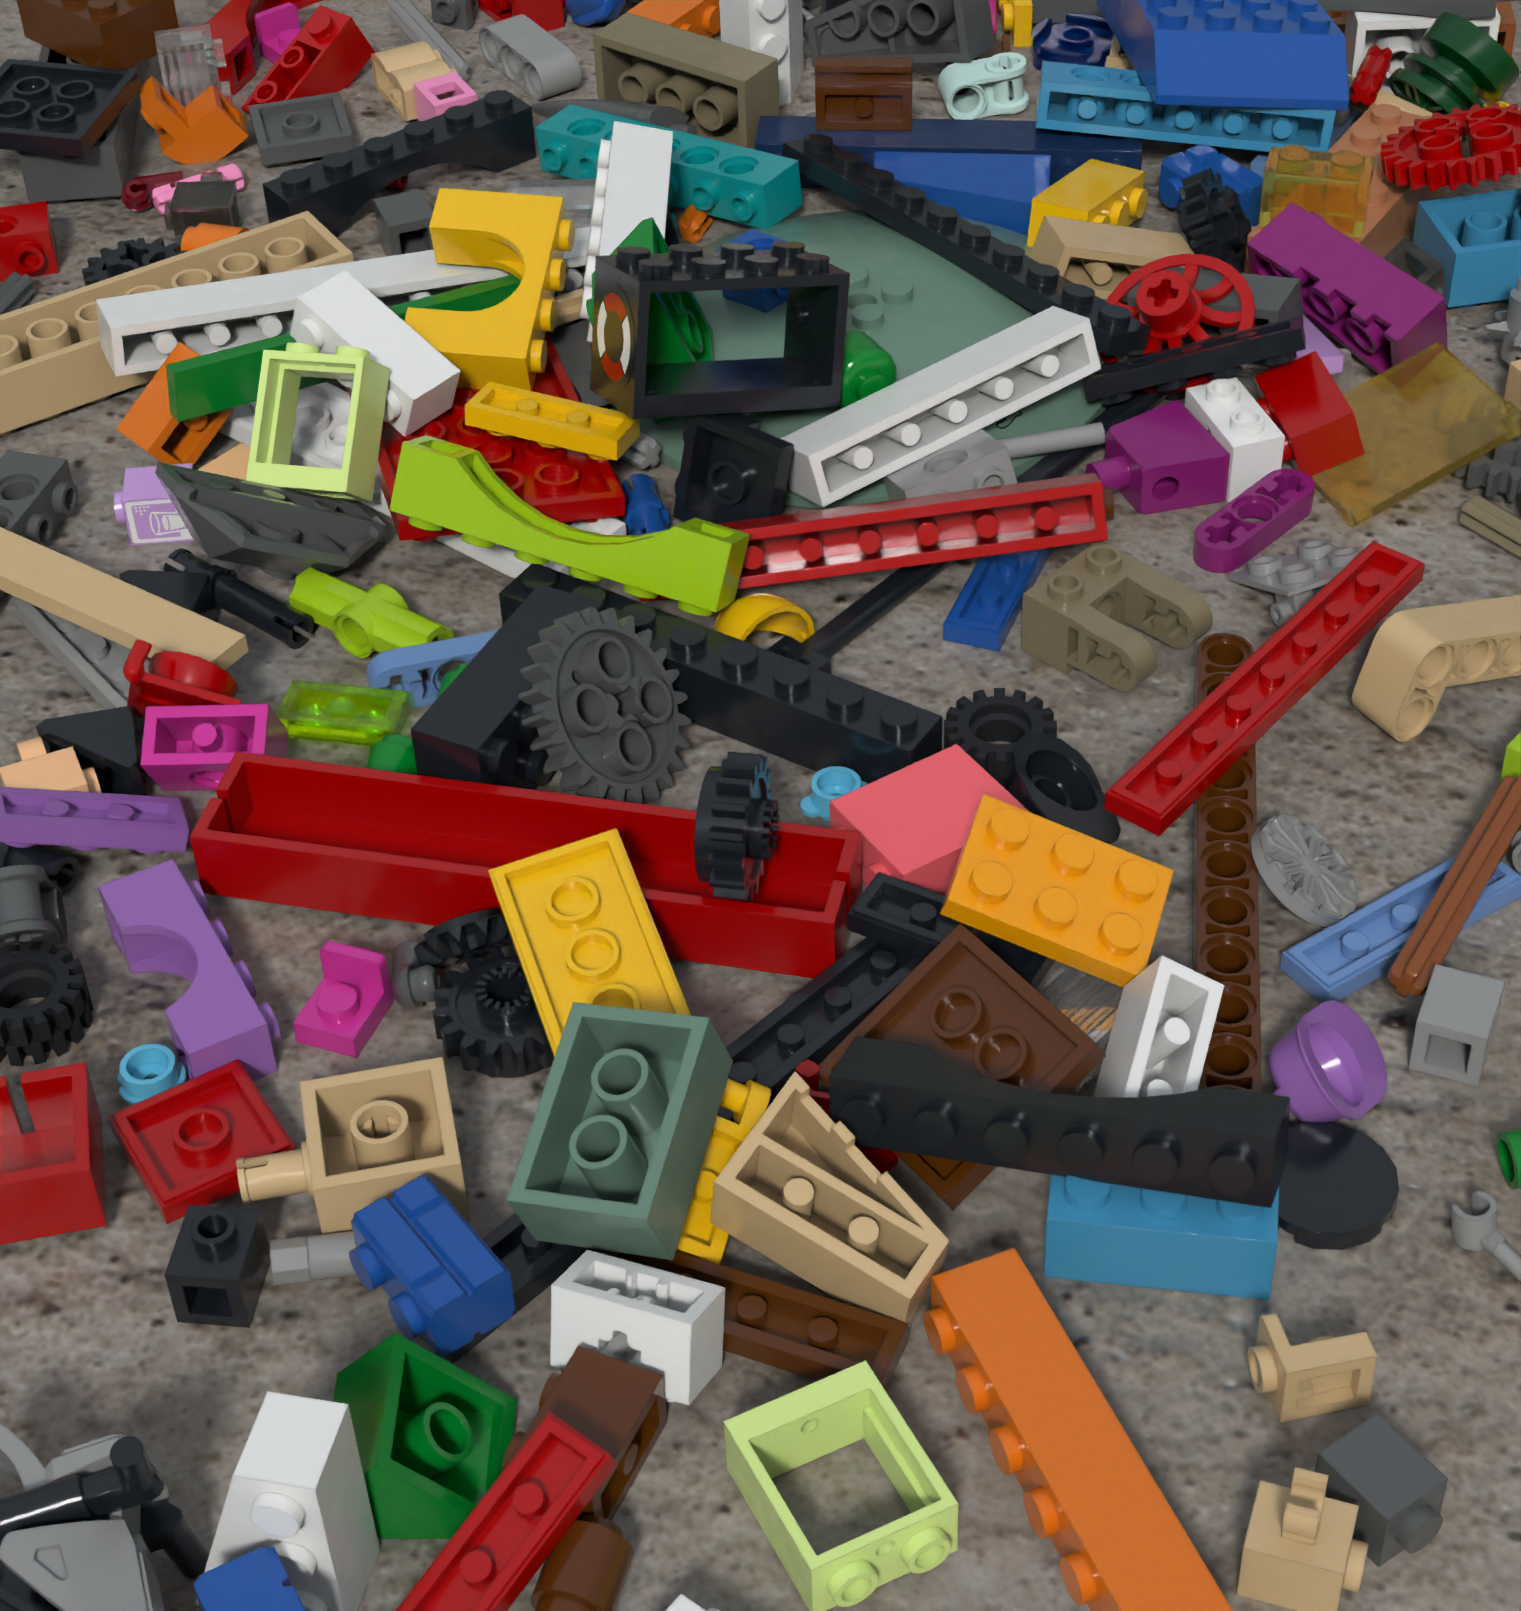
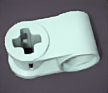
M1005 52L970 62H955L944 68L938 77L937 85L948 113L954 119L973 120L999 114H1015L1023 111L1029 105V94L1024 90L1023 73L1027 70V59L1019 53ZM970 88L965 94L955 95L961 89Z

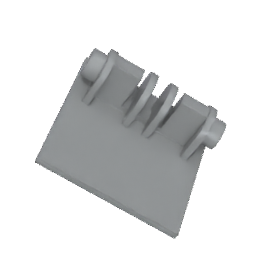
M1326 538L1313 539L1300 543L1297 546L1298 552L1284 557L1278 554H1270L1252 558L1247 562L1248 568L1228 574L1227 578L1229 581L1275 593L1276 603L1271 605L1270 613L1273 622L1280 627L1359 555L1364 548L1361 546H1335L1332 544L1331 539Z

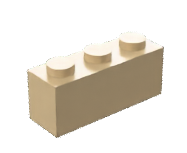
M1044 215L1029 257L1038 263L1056 267L1060 271L1059 275L1075 284L1092 288L1095 291V296L1107 300L1108 296L1121 281L1142 266L1167 256L1195 253L1181 234ZM1133 288L1126 293L1121 302H1127V295Z

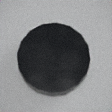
M1304 1122L1290 1126L1288 1131L1287 1164L1279 1184L1278 1231L1280 1227L1287 1233L1296 1235L1295 1243L1312 1249L1344 1250L1370 1242L1381 1233L1382 1225L1389 1218H1392L1399 1194L1397 1168L1384 1148L1362 1132L1336 1123Z

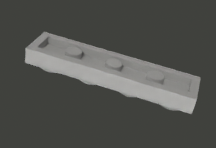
M21 599L14 601L19 621L105 710L127 706L130 682L124 677L123 668L131 649ZM147 659L144 662V670L146 673H148L149 661ZM135 716L138 730L144 728L145 719Z

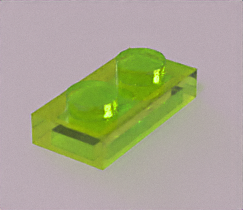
M292 680L276 715L287 728L288 738L371 747L373 744L381 742L382 738L388 734H401L411 712L408 691Z

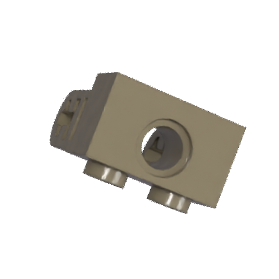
M1097 541L1023 593L1021 650L1066 675L1077 668L1118 691L1128 692L1155 672L1157 664L1155 653L1149 642L1142 635L1130 629V627L1134 626L1174 648L1185 649L1209 632L1212 627L1213 617L1209 605L1196 591L1167 577L1148 564L1103 541Z

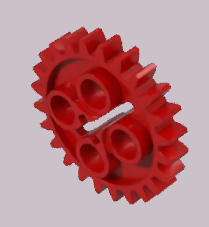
M1495 103L1480 108L1479 104H1475L1466 111L1456 107L1451 110L1450 114L1446 115L1435 112L1432 113V118L1425 120L1415 119L1414 126H1400L1398 128L1399 133L1389 134L1387 142L1381 143L1380 155L1383 175L1387 176L1388 182L1396 180L1398 187L1410 184L1411 190H1416L1426 185L1429 186V191H1435L1444 186H1449L1450 190H1455L1465 183L1472 187H1477L1481 180L1487 179L1497 182L1501 175L1519 174L1518 167H1521V109L1518 110V104H1512L1504 108L1500 107L1499 103ZM1460 136H1467L1470 157H1463Z

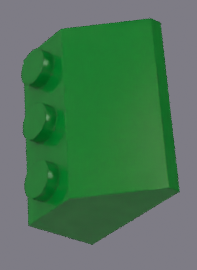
M653 217L642 220L618 246L644 247L650 249L651 254L669 253V247ZM616 249L610 255H616ZM595 271L592 273V298L586 301L587 313L592 327ZM693 292L650 293L647 364L714 361L713 330ZM664 417L653 419L657 424L676 417Z

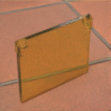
M1436 342L1343 394L1354 412L1365 454L1311 477L1315 482V489L1338 511L1339 516L1350 527L1355 528L1403 499L1521 434V410L1510 400L1507 402L1440 342Z

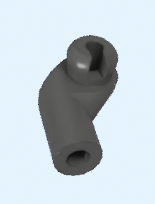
M404 941L395 947L390 979L393 998L398 1005L410 1009L423 1007V1002H434L435 989H442L441 978L439 975H436L437 969L430 965L420 966L414 951V947L419 942Z

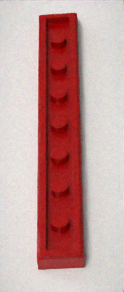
M1372 541L1105 792L1104 809L1160 836L1422 581L1425 563Z

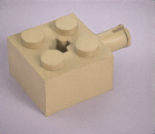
M443 1057L301 1081L299 1083L306 1140L301 1141V1149L245 1159L244 1157L236 1158L238 1183L243 1205L251 1204L254 1201L308 1192L310 1199L314 1198L322 1234L353 1231L351 1220L355 1212L382 1197L392 1198L395 1190L422 1175L426 1178L429 1177L466 1221H470Z

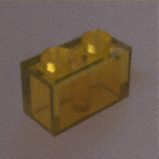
M1300 145L1271 147L1263 175L1259 227L1264 228L1293 202L1308 212L1317 213L1328 225L1344 235L1363 238L1369 210L1375 157L1362 156L1358 152L1351 150H1340L1334 153L1311 151Z

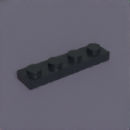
M1301 316L1101 364L1100 370L1084 377L1082 380L1087 402L1102 399L1104 405H1111L1133 398L1135 390L1155 386L1157 392L1171 391L1188 384L1187 378L1209 373L1211 379H1219L1235 375L1242 371L1241 365L1263 360L1266 366L1292 361L1297 358V351L1306 349V336Z

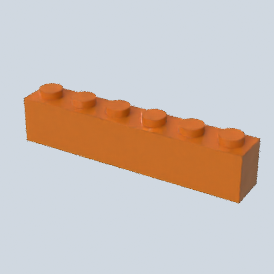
M1012 1248L931 1276V1309L923 1313L924 1327L929 1342L937 1355L948 1354L956 1369L957 1388L968 1412L972 1415L980 1412L989 1428L990 1447L998 1467L1006 1476L1015 1474L1024 1491L1025 1510L1034 1532L1040 1539L1050 1537L1061 1557L1059 1562L1061 1575L1072 1600L1078 1606L1087 1603L1090 1611H1233L1016 1249Z

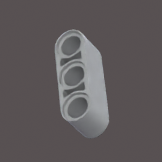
M519 14L480 27L479 43L487 62L533 99L538 101L580 86L582 74L575 54L526 15Z

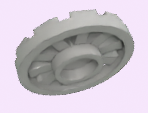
M1280 814L1278 817H1271L1253 833L1251 851L1262 879L1277 899L1301 919L1320 927H1328L1354 912L1357 905L1354 901L1359 898L1355 878L1347 876L1346 871L1349 869V866L1336 847L1330 850L1325 844L1327 838L1308 823L1302 826L1299 818L1296 816Z

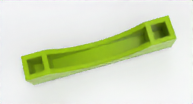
M428 435L402 443L389 509L390 511L409 516L408 523L414 527L429 531H441L443 527L462 533L461 540L468 544L485 548L495 547L496 544L514 549V556L519 560L540 565L548 564L549 561L568 566V573L576 578L594 582L602 581L603 578L622 583L623 591L630 595L646 599H654L661 595L677 600V607L680 610L699 616H710L713 612L716 613L734 602L750 538L748 533L696 517L672 528L642 535H604L575 529L545 516L520 499L495 474L480 451Z

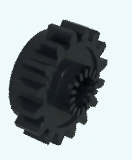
M728 752L727 759L722 760L721 767L711 766L707 770L702 783L695 823V868L698 879L701 882H708L710 887H714V898L752 902L754 893L757 894L759 891V875L763 876L764 860H772L776 851L778 837L777 835H772V832H779V826H773V823L778 824L780 821V815H778L779 806L777 800L771 799L772 790L768 789L771 771L767 769V757L761 754Z
M500 947L492 948L490 961L483 963L471 955L466 958L468 971L465 974L449 970L445 974L447 988L435 989L434 1000L436 1009L432 1010L436 1037L437 1039H442L444 1054L447 1058L459 1056L464 1070L468 1072L475 1070L490 1078L523 1077L552 1066L554 1056L517 953L515 957L505 958Z

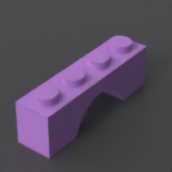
M174 859L98 886L110 934L131 973L164 972L178 975L192 982L183 996L164 1010L178 1062L184 1065L188 1081L239 1059L252 1081L278 1071L272 1043L281 1040V1034L274 1013L267 1002L256 1005L253 998L257 995L251 974L242 959L232 963L230 956H233L232 947L222 922L219 919L208 921L207 916L210 915L209 907L199 882L196 879L186 882Z

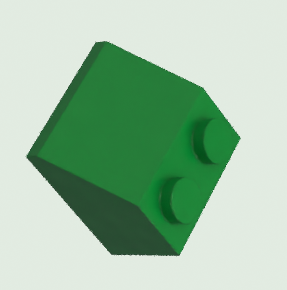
M393 1333L338 1372L333 1402L349 1405L377 1538L451 1539L502 1473L503 1458L513 1438L517 1399L397 1333Z

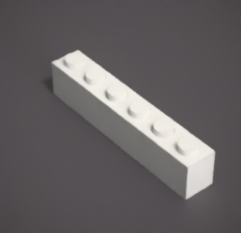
M614 121L611 140L601 139L596 166L594 201L590 219L591 228L587 246V261L583 280L584 289L579 318L589 320L586 301L592 298V273L595 271L596 256L610 255L642 220L653 217L665 240L673 131ZM589 320L587 341L592 342L593 327Z
M1052 306L780 438L794 444L788 475L791 491L825 507L1100 370L1101 365L1090 319Z

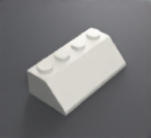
M719 0L721 41L778 58L779 107L791 103L804 73L802 0Z

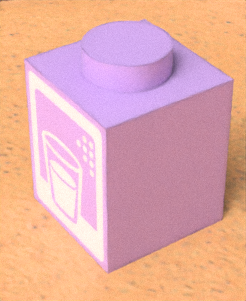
M192 463L173 464L175 466L193 469ZM157 466L125 468L122 491L114 492V511L118 525H127L131 546L195 541L156 476Z

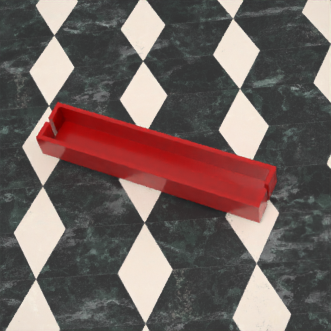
M237 751L216 787L217 798H210L189 836L200 885L204 894L437 926L469 913L494 908L501 910L488 870L617 828L668 958L813 979L843 956L848 940L847 913L862 892L861 832L787 822L773 823V826H779V832H772V835H777L778 837L776 851L772 860H764L763 876L759 875V891L757 894L754 893L753 901L744 902L713 897L714 887H710L708 882H701L697 877L694 857L697 811Z

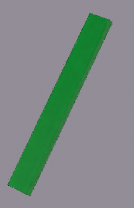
M509 275L388 308L403 321L405 320L408 307L451 311L483 310L507 299L518 288L521 281L514 275ZM555 291L554 297L558 296V291ZM290 333L167 364L166 373L170 414L178 422L257 401L263 350L286 351V344L291 342L297 343L296 340L290 336ZM301 376L299 389L336 379Z

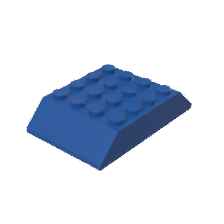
M1096 0L1097 6L1155 104L1324 110L1348 109L1349 91L1345 35L1318 0Z

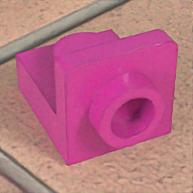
M291 2L259 12L254 17L260 55L272 64L277 62L281 54L301 30L297 6Z
M326 941L319 951L324 978L293 1022L296 1042L358 1058L393 1004L387 961L384 955L363 947H353L334 941Z

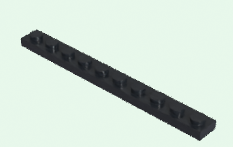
M812 133L805 135L804 140L783 142L782 156L798 160L800 173L1037 314L1055 306L1089 318L1096 348L1106 356L1147 348L1151 328L1131 317V312L1128 309L1118 305H1111L1095 296V291L1092 288L1075 284L1059 275L1060 271L1056 267L1041 264L1025 255L1023 248L1000 241L991 235V231L988 228L969 223L958 216L957 210L948 206L938 205L926 198L924 191L914 187H907L895 180L893 173L883 169H876L864 162L862 155L845 151L833 144L831 137Z
M866 937L726 1047L733 1060L728 1078L743 1085L747 1081L752 1080L771 1089L769 1107L792 1074L796 1072V1066L806 1060H811L818 1066L925 958ZM719 1106L717 1116L734 1122L733 1111ZM516 1213L482 1239L510 1271L515 1311H513L512 1316L552 1285L587 1249L595 1250L537 1241ZM503 1323L483 1335L480 1332L476 1333L473 1341L444 1358L454 1364Z

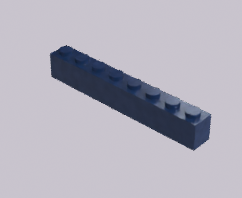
M760 116L755 140V150L782 156L783 142L804 140V136L807 134H823L831 137L833 144L845 151L862 155L863 161L873 167L876 151L1051 155L1050 186L1090 159L1141 170L1142 139L1036 128V121L912 119V131L816 130V117ZM800 173L801 188H825Z

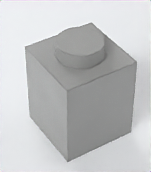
M1435 964L1417 1018L1408 1069L1478 1087L1495 1033L1505 981Z

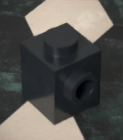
M188 1205L165 1272V1279L177 1322L250 1328L271 1262L270 1246L261 1210L243 1209L232 1205L221 1207Z

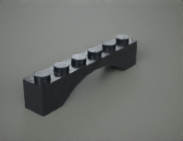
M507 90L491 91L482 99L464 106L450 107L443 114L425 121L411 122L402 130L384 137L370 138L363 145L343 153L328 154L320 162L301 169L287 170L280 177L263 183L269 223L309 211L337 238L350 219L371 197L391 182L415 170L436 164L467 163L483 166L499 173L536 158L532 107Z
M858 1036L854 1038L829 1075L830 1118L835 1124L841 1121L856 1137L854 1145L1064 1177L1070 1175L1096 1182L1267 1208L1272 1207L1287 1164L1290 1097L1222 1087H1210L1179 1094L1149 1097H1087L1055 1094L1013 1086L975 1074L947 1061L926 1046Z

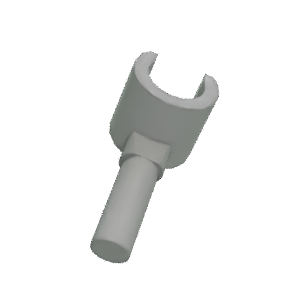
M1473 1192L1471 1194L1472 1215L1464 1213L1460 1207L1453 1204L1451 1208L1452 1238L1457 1246L1471 1251L1486 1250L1521 1283V1257L1497 1231L1498 1206L1496 1200L1485 1192Z

